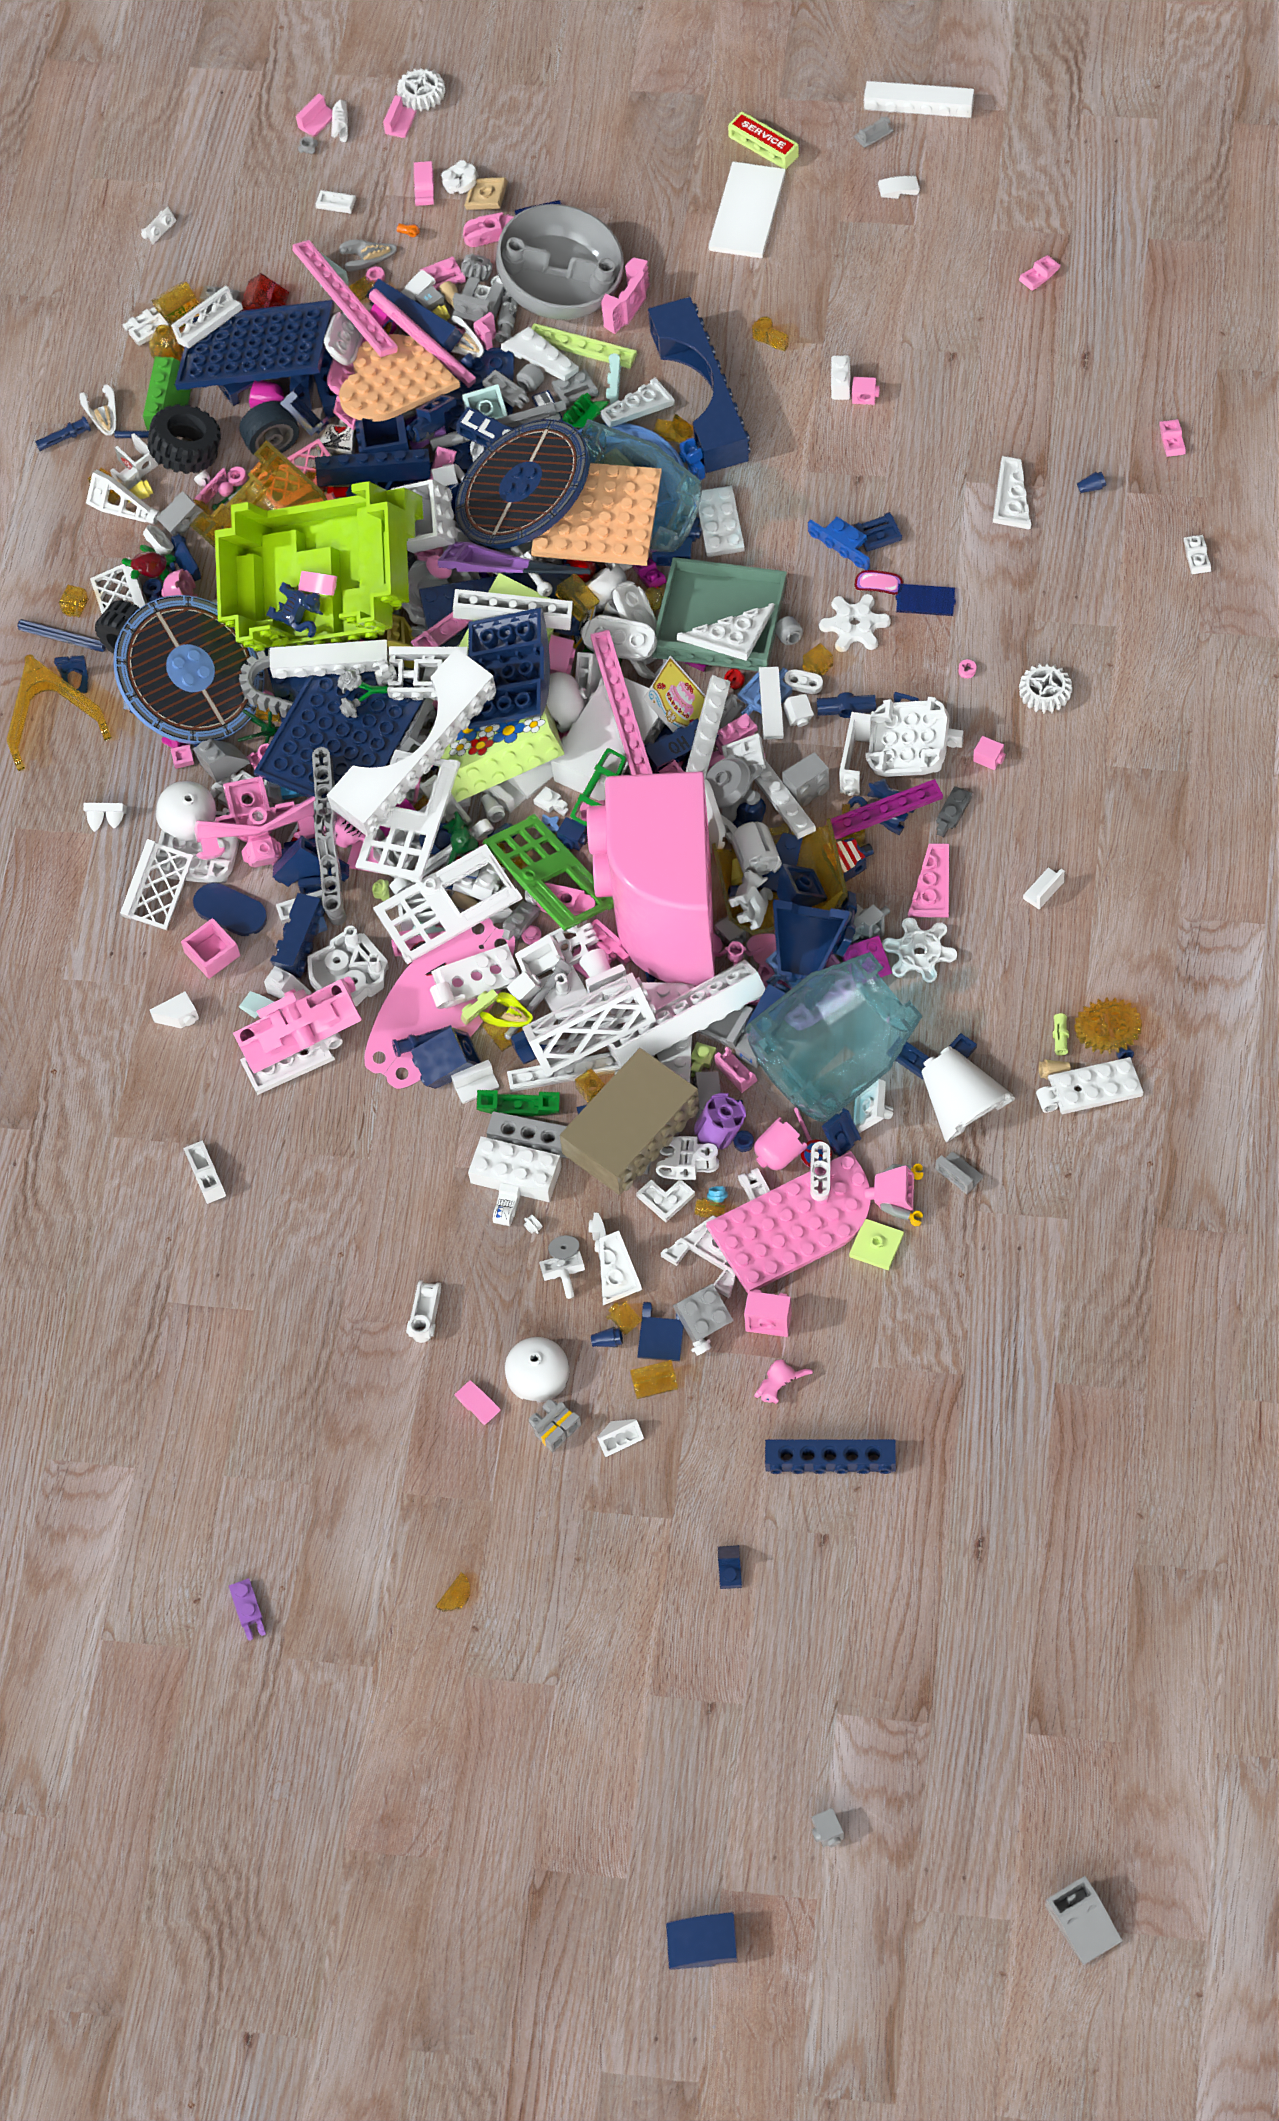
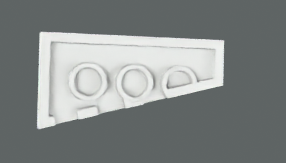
M653 378L648 385L643 384L635 393L632 394L630 392L627 394L624 400H618L601 410L600 417L611 428L673 406L674 398L656 378Z
M1005 456L1001 458L992 522L1030 529L1031 520H1029V507L1026 501L1021 459Z

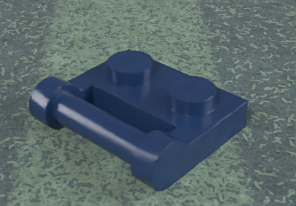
M890 512L862 524L860 522L854 524V528L867 535V540L863 544L866 552L902 540V535Z

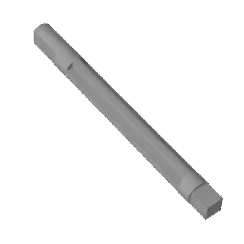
M564 400L556 403L551 402L501 417L497 420L506 426L514 428L554 416L556 413L566 411L567 408ZM457 431L429 439L433 452L436 451L437 446L448 448L471 441L457 434Z

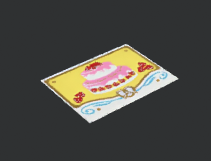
M670 655L643 699L671 731L674 732L677 728L681 726L685 728L693 720L700 719L706 695Z

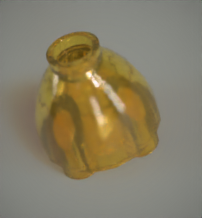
M165 324L157 326L149 342L151 357L153 359L155 357H173L178 361L182 359L185 346L178 343L173 329Z

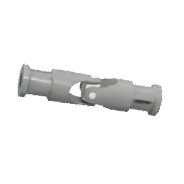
M506 289L504 290L498 319L499 328L495 335V339L500 343H504L511 338L510 334L514 328L518 303L509 295Z

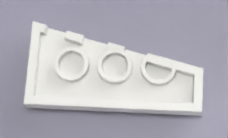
M527 327L501 344V350L505 352L510 351L519 359L523 357L529 360L530 364L545 368V372L564 381L579 372V367L530 327Z

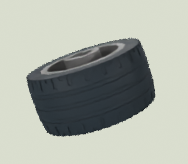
M266 401L256 405L240 421L239 430L242 439L254 456L259 458L274 457L291 448L297 441L300 431L298 423L280 404L281 401Z

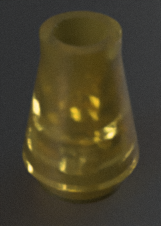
M704 1197L696 1199L694 1215H699V1218L719 1217L725 1213V1205Z

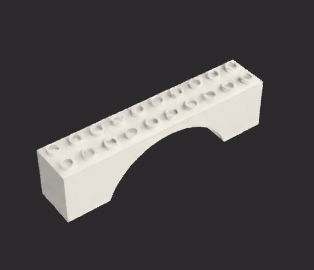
M457 648L431 676L433 689L438 698V711L433 729L425 742L413 754L395 764L377 768L352 766L327 794L331 809L367 837L379 829L381 821L384 818L387 819L392 814L397 803L400 804L405 799L406 793L410 788L416 787L419 778L423 774H427L431 769V764L443 756L444 749L456 741L457 734L469 726L471 718L474 715L477 716L482 711L487 700L490 701L496 694L493 675Z

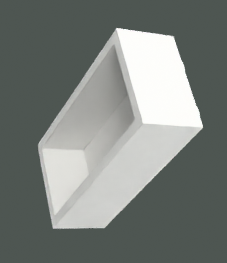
M481 1136L468 1174L472 1184L499 1190L501 1183L518 1186L521 1196L550 1202L562 1164L560 1155Z

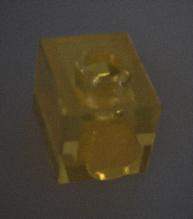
M821 643L803 655L802 667L805 672L824 675L833 666V655Z

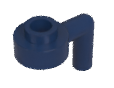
M678 515V523L689 524L687 537H692L693 542L700 539V519L693 516Z

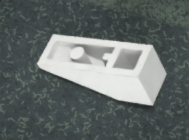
M577 652L575 680L580 688H584L587 699H585L587 705L591 693L597 690L602 675L595 653Z

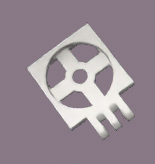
M587 923L580 928L576 925L566 931L559 928L550 933L554 939H557L560 949L563 944H568L567 950L561 949V952L565 957V962L569 965L579 963L582 956L589 952L588 947L599 941L598 937L595 936L596 932L593 929L592 923ZM563 933H574L577 936L566 939ZM581 944L580 954L573 957L572 948Z

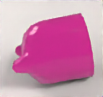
M264 380L254 381L249 396L250 408L266 401H282L284 399L283 389L280 385Z

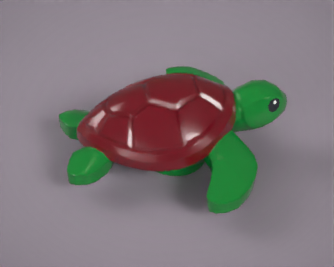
M141 545L140 549L143 552L134 556L132 560L128 558L122 559L121 562L125 566L133 569L130 574L132 579H137L140 574L147 577L160 576L162 585L165 578L170 574L166 567H170V563L176 562V558L172 554L163 556L147 545Z

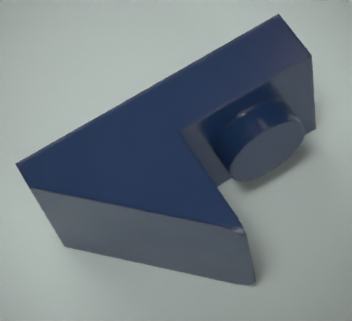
M740 1545L718 1546L720 1589L742 1588Z

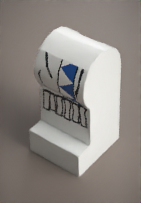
M500 1184L499 1196L493 1213V1223L505 1226L511 1225L521 1196L518 1186Z

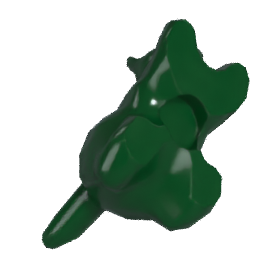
M458 811L454 812L455 818H452L447 825L443 826L444 829H448V834H451L452 851L448 865L456 861L458 854H467L479 847L478 840L469 831V824L461 817Z

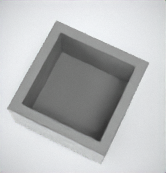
M815 752L782 772L783 784L801 807L807 806L814 798L824 795L829 789V768Z
M713 1283L672 1305L692 1342L699 1341L733 1321Z

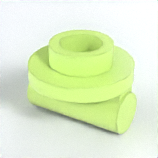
M379 879L373 884L372 892L375 898L382 899V901L390 898L389 881Z

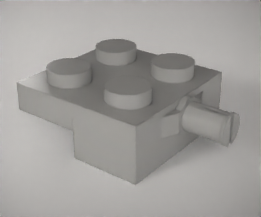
M873 904L871 907L862 910L859 916L854 919L856 932L850 945L878 935L880 938L884 936V917L890 913L889 908L884 906L879 910Z

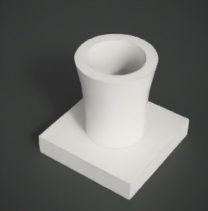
M603 949L591 950L580 959V966L590 977L585 980L588 994L626 976V969L623 964L613 968L610 967Z

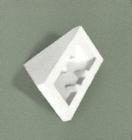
M631 1419L611 1421L597 1439L604 1456L607 1457L643 1440L644 1437L637 1420Z

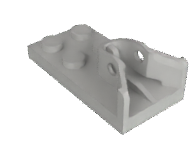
M425 698L422 707L416 713L408 731L405 733L406 735L396 750L414 753L428 737L422 734L420 730L429 719V714L434 708L432 705L434 700Z

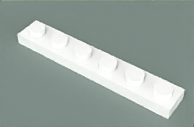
M712 675L709 681L686 772L702 771L704 779L707 775L731 683Z
M766 761L767 768L762 770L761 775L755 778L754 781L798 839L816 831L814 823Z

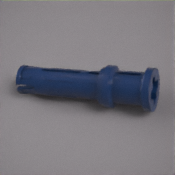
M82 416V419L76 422L67 423V427L36 440L35 443L38 450L41 452L70 437L77 438V435L85 431L90 432L91 428L86 417Z
M449 1025L416 1036L410 1034L407 1038L400 1040L393 1039L392 1046L396 1057L410 1052L452 1026Z

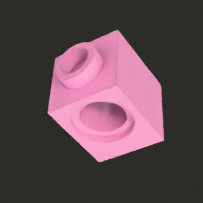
M853 377L852 404H875V397H879L880 386H876V378Z

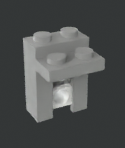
M469 276L462 294L455 293L453 296L454 312L452 316L461 318L473 332H475L473 323L489 312L494 315L495 321L502 305L505 290L503 284L493 282L492 287L480 285L479 278Z

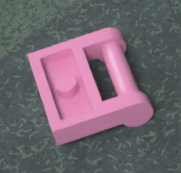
M454 257L420 269V271L424 270L435 278L436 284L433 287L437 291L446 281H451L454 284L466 282V278Z

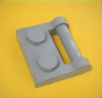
M586 369L579 371L566 381L558 379L551 382L559 401L564 400L566 408L570 404L577 402V399L582 394L588 393L593 397L599 395L597 387L593 384Z

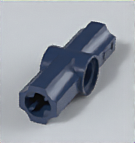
M844 692L837 697L817 698L818 716L839 715L842 718H851L852 712L871 713L876 711L875 695L854 696L850 692Z

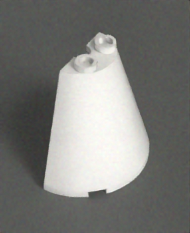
M951 1046L941 1051L942 1055L936 1059L933 1056L924 1062L926 1067L922 1070V1075L946 1142L963 1133L967 1125L994 1108L998 1111L1015 1100L1012 1093L957 1050L952 1049Z

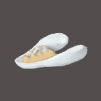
M452 316V322L465 329V333L458 346H455L452 352L467 355L470 352L475 358L481 357L484 353V347L476 334L461 318Z
M106 384L103 385L102 389L108 398V405L91 410L88 405V395L84 392L80 393V403L95 425L105 435L114 434L116 429L115 398L111 387Z

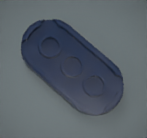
M206 884L199 888L193 897V906L199 917L207 921L213 918L222 928L239 936L257 934L266 925V910L259 901L223 884Z

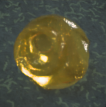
M650 587L645 591L652 611H657L661 608L665 592L664 588Z

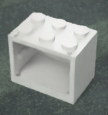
M433 479L392 488L405 487L422 496L423 519L416 520L415 538L408 539V551L417 553L455 544L454 538L456 533L452 521L454 513L451 508L452 493L450 488Z

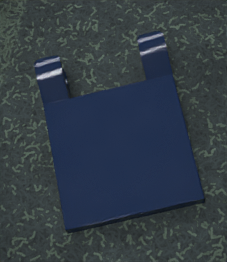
M643 1302L637 1358L680 1362L684 1326L677 1313L676 1319L651 1317V1302Z

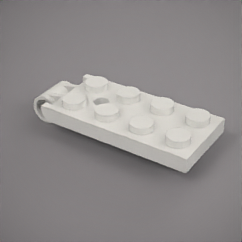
M337 1032L255 1074L245 1057L240 1059L256 1094L259 1095L335 1060L330 1049H336L341 1046L343 1040ZM307 1050L308 1054L301 1055V1052Z
M1130 1057L1048 1075V1080L1052 1087H1042L1036 1092L1043 1112H1052L1059 1106L1062 1114L1142 1097L1144 1093ZM1078 1086L1082 1090L1078 1092L1074 1089V1087Z

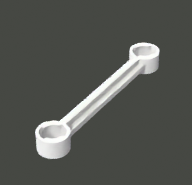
M483 819L472 827L470 833L477 840H483L494 831V828L488 819ZM451 844L428 860L423 877L447 862L452 851ZM398 877L391 882L389 887L396 895L416 882Z

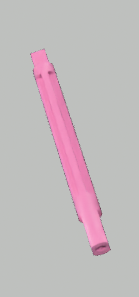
M377 289L371 291L369 299L423 346L424 349L432 353L452 374L467 387L475 383L476 377L394 303Z

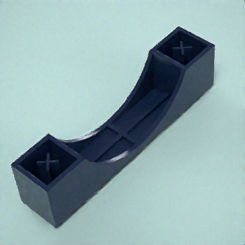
M691 297L648 308L649 327L660 359L678 362L691 367L704 377L713 391L708 407L693 421L694 439L697 448L702 449L703 458L700 460L705 466V473L707 474L748 462V453H751L748 443L750 442L748 431L743 429L744 421L742 416L737 414L739 412L737 403L732 402V391L730 387H726V376L720 372V361L714 357L716 356L713 345L709 344L710 338L708 332L703 329V319L698 317L697 304L692 302Z

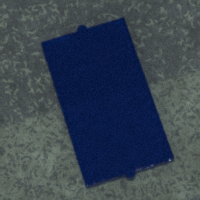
M898 584V595L895 596V600H897L896 612L953 616L954 605L956 604L954 599L955 588Z

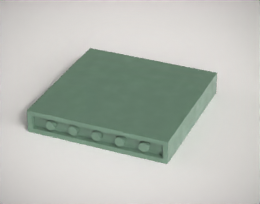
M673 557L655 629L657 646L652 653V658L668 660L671 655L675 661L759 671V667H768L776 634V623L779 621L787 585V571ZM771 603L775 604L774 611L747 661L677 640V634L680 632L693 631V628L705 624L708 626L730 616L736 617L743 615V612L755 608L761 609Z

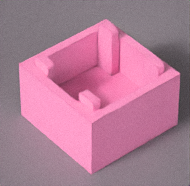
M760 1290L748 1291L744 1313L746 1331L788 1337L792 1316L791 1297L783 1293L774 1295L761 1293Z

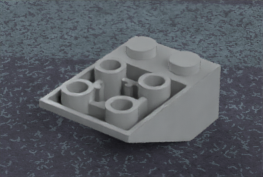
M1085 1876L1046 1899V1909L1083 1965L1122 1942L1101 1900Z

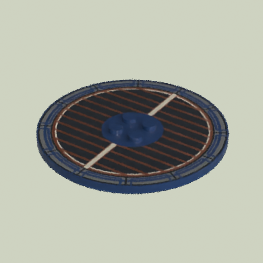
M544 419L520 425L492 442L472 463L457 493L455 515L459 528L464 535L476 545L489 549H505L533 540L553 527L570 510L586 483L590 468V451L585 438L575 427L566 422Z

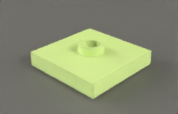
M865 1219L851 1248L849 1257L889 1271L904 1232Z

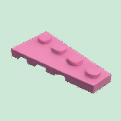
M949 844L928 845L908 917H949Z

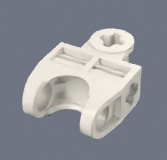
M698 1136L673 1137L672 1142L669 1144L673 1148L666 1149L663 1147L660 1151L662 1155L668 1156V1158L657 1163L656 1172L663 1178L696 1180L697 1172L711 1173L719 1168V1160L716 1158L718 1149L714 1144H698ZM662 1167H665V1168H671V1169L668 1170V1171H665V1170H662L661 1168H662Z

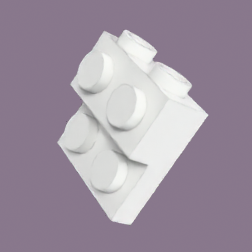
M489 863L481 868L477 879L464 877L453 884L452 890L485 900L499 892L500 884L503 885L504 883Z

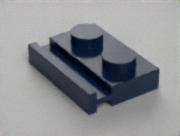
M844 1107L841 1109L842 1112L840 1114L836 1113L822 1125L830 1146L838 1157L855 1145L854 1142L861 1140L849 1110Z

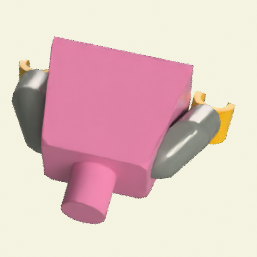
M919 1163L915 1164L913 1168L910 1165L892 1164L882 1173L875 1176V1187L865 1188V1198L874 1200L883 1212L903 1220L910 1219L913 1226H920L922 1222L915 1220L914 1217L922 1218V1212L915 1211L910 1213V1211L913 1210L914 1179L920 1180L923 1178L924 1173L917 1172L922 1171L923 1166Z

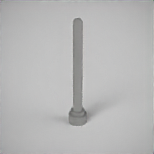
M561 959L555 964L553 975L526 1007L531 1014L556 984L555 976L559 973L567 976L572 970L571 966ZM510 1027L505 1033V1038L510 1040L511 1036L515 1035L520 1027Z

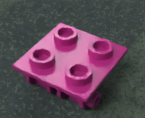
M879 935L850 945L842 957L843 962H846L848 970L853 974L854 987L892 974Z

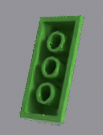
M155 357L143 412V419L147 430L150 429L153 416L161 409L164 410L167 406L174 407L175 404H180V406L189 404L191 389H176L175 381L181 362L173 357Z

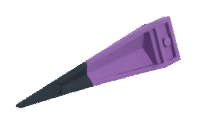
M454 542L455 544L449 545L437 561L439 568L450 570L456 568L457 572L590 574L589 568L563 566L524 559L470 542Z

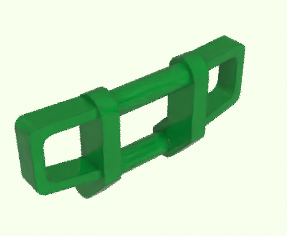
M610 748L605 750L598 764L595 765V771L584 792L577 798L578 801L570 814L573 820L587 827V822L577 817L582 803L584 802L589 806L601 805L589 797L602 774L607 777L621 776L627 762L625 756ZM610 754L621 758L616 774L602 767Z

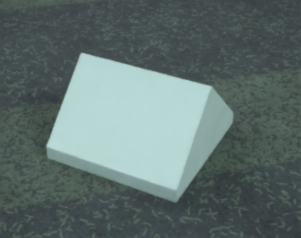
M498 384L462 395L465 410L467 407L478 409L482 414L495 419L507 416Z

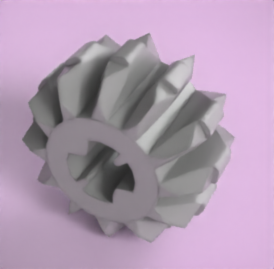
M471 253L463 259L461 272L466 277L479 278L480 282H483L490 277L493 264L485 256Z

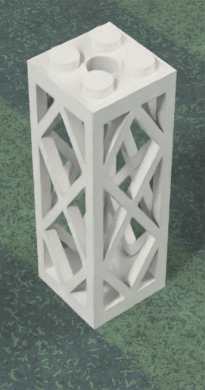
M630 973L523 1026L522 1029L547 1076L655 1022L656 1019L653 1014L657 1011L640 978L635 979L633 973ZM604 995L611 996L608 1000L601 1001ZM611 1008L619 1009L615 1016L607 1015ZM557 1019H565L560 1024L553 1025ZM587 1021H595L591 1028L583 1027ZM625 1023L622 1029H613L618 1024ZM563 1032L571 1033L567 1040L559 1039ZM540 1044L547 1045L544 1051L542 1050ZM578 1046L574 1053H565L570 1048Z

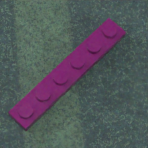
M933 779L826 820L825 826L834 841L943 799V793L936 780Z

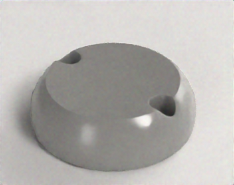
M546 204L531 207L520 212L504 227L497 245L496 268L506 291L523 308L548 319H577L597 311L602 307L601 303L605 294L614 295L623 272V253L613 232L594 215L572 206Z

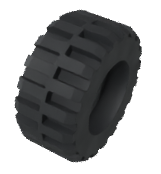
M175 404L174 407L167 406L164 410L161 409L153 416L147 447L155 461L159 465L162 464L165 469H172L176 473L183 472V474H189L190 472L199 473L200 470L204 471L212 466L215 459H217L221 441V429L213 416L210 417L208 412H203L198 407L193 408L186 404L185 406ZM176 437H185L192 441H184Z
M113 601L95 624L97 637L100 638V642L106 646V649L113 654L117 638L123 626L140 609L139 606L133 605L129 601Z

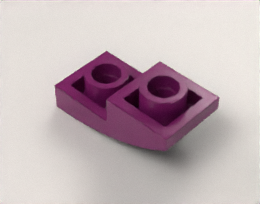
M648 557L647 566H632L640 580L649 590L667 583L665 576L657 569L656 563L650 557Z

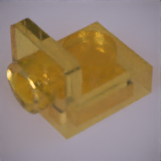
M364 276L350 285L349 289L359 301H362L366 298L375 281Z
M626 1301L620 1304L618 1302L614 1303L608 1309L610 1313L606 1316L608 1320L611 1319L618 1328H621L624 1335H627L642 1321Z

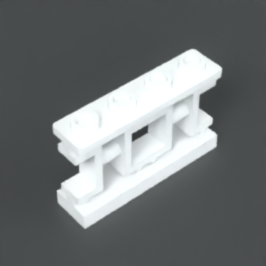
M389 646V664L398 667V681H388L387 693L389 697L394 700H403L404 698L423 700V698H431L438 701L432 682H419L420 667L439 668L456 648L467 656L468 648ZM404 661H414V670H404ZM414 678V688H403V679Z

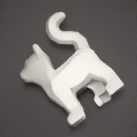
M747 870L744 872L742 884L738 887L736 896L730 897L728 901L732 908L740 904L743 912L737 914V919L740 924L750 922L752 930L761 926L767 910L768 900H772L773 893L768 888H763L759 893L757 887L766 882L768 878H761L757 873Z

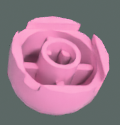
M183 569L170 573L164 580L162 596L187 595L197 597V594L193 595V588H196L191 574L187 570L183 571Z

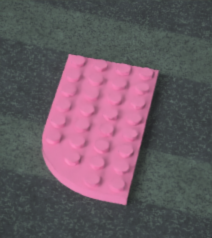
M850 1151L830 1161V1192L827 1199L817 1201L812 1198L810 1194V1172L707 1222L706 1227L748 1294V1291L758 1290L850 1242L858 1234L868 1215L870 1199L865 1198V1188H869V1183L862 1167ZM822 1167L814 1170L819 1176L826 1174V1170ZM818 1182L817 1190L819 1194L823 1192L822 1182Z

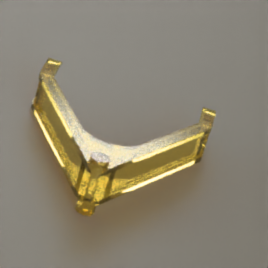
M31 654L25 656V665L7 736V744L18 771L25 769L19 753V746L30 701L41 692L54 691L59 693L98 722L104 741L112 739L101 708L37 661Z

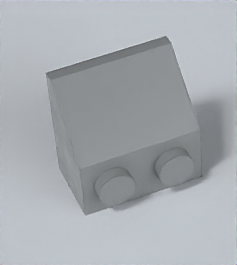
M208 739L193 748L200 765L217 783L250 764L245 755L232 743Z

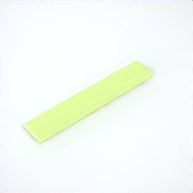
M534 323L531 328L553 347L562 351L609 363V356L611 354H618L620 366L631 369L637 356V350Z

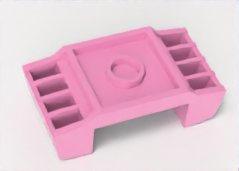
M632 258L625 266L627 288L625 291L620 293L619 299L605 294L602 300L604 327L614 334L622 326L629 324L646 299V291L650 285L647 260Z

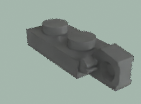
M954 786L937 817L936 823L939 825L936 828V835L944 837L949 828H956L972 799L971 792Z

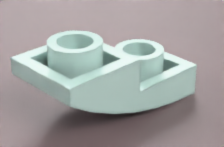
M250 991L239 1008L253 1018L259 1016L258 1010L274 1003V1001Z

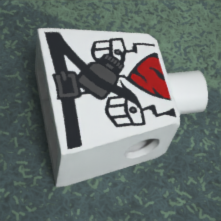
M341 419L338 425H328L320 441L330 456L355 454L356 437L354 430ZM317 446L318 456L320 457L321 449Z

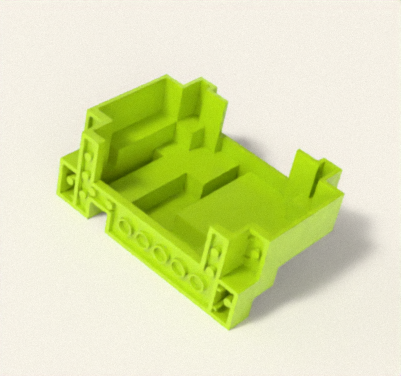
M368 481L351 484L352 492L357 494V496L268 511L249 502L231 505L232 528L215 530L218 622L225 624L226 627L235 628L236 642L243 644V647L253 648V651H263L267 647L359 642L360 638L376 639L377 636L384 635L385 629L393 628L392 613L394 610L401 609L402 603L409 602L407 541L409 538H415L416 520L423 519L422 496L405 487L385 490ZM301 571L337 576L334 596L319 594L321 603L319 610L324 614L319 615L307 609L304 612L300 624L305 621H312L316 625L317 631L312 638L308 637L309 628L298 632L289 625L278 622L266 615L270 606L278 611L280 609L279 602L285 604L288 599L279 591L282 582L288 583L295 590H298Z

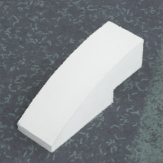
M203 1140L183 1148L206 1203L208 1204L225 1197L226 1194Z

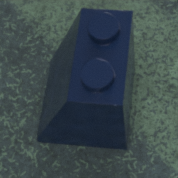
M453 1027L446 1029L411 1050L413 1055L412 1061L419 1068L422 1083L434 1089L451 1083V1075L481 1063L469 1034Z

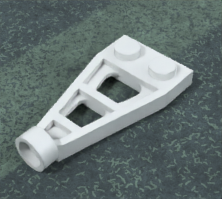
M99 470L93 472L86 504L102 512L148 522L152 525L158 522L157 517L161 514L160 511L149 507L113 477ZM110 489L121 496L120 505L108 502ZM127 500L137 506L136 513L126 509Z

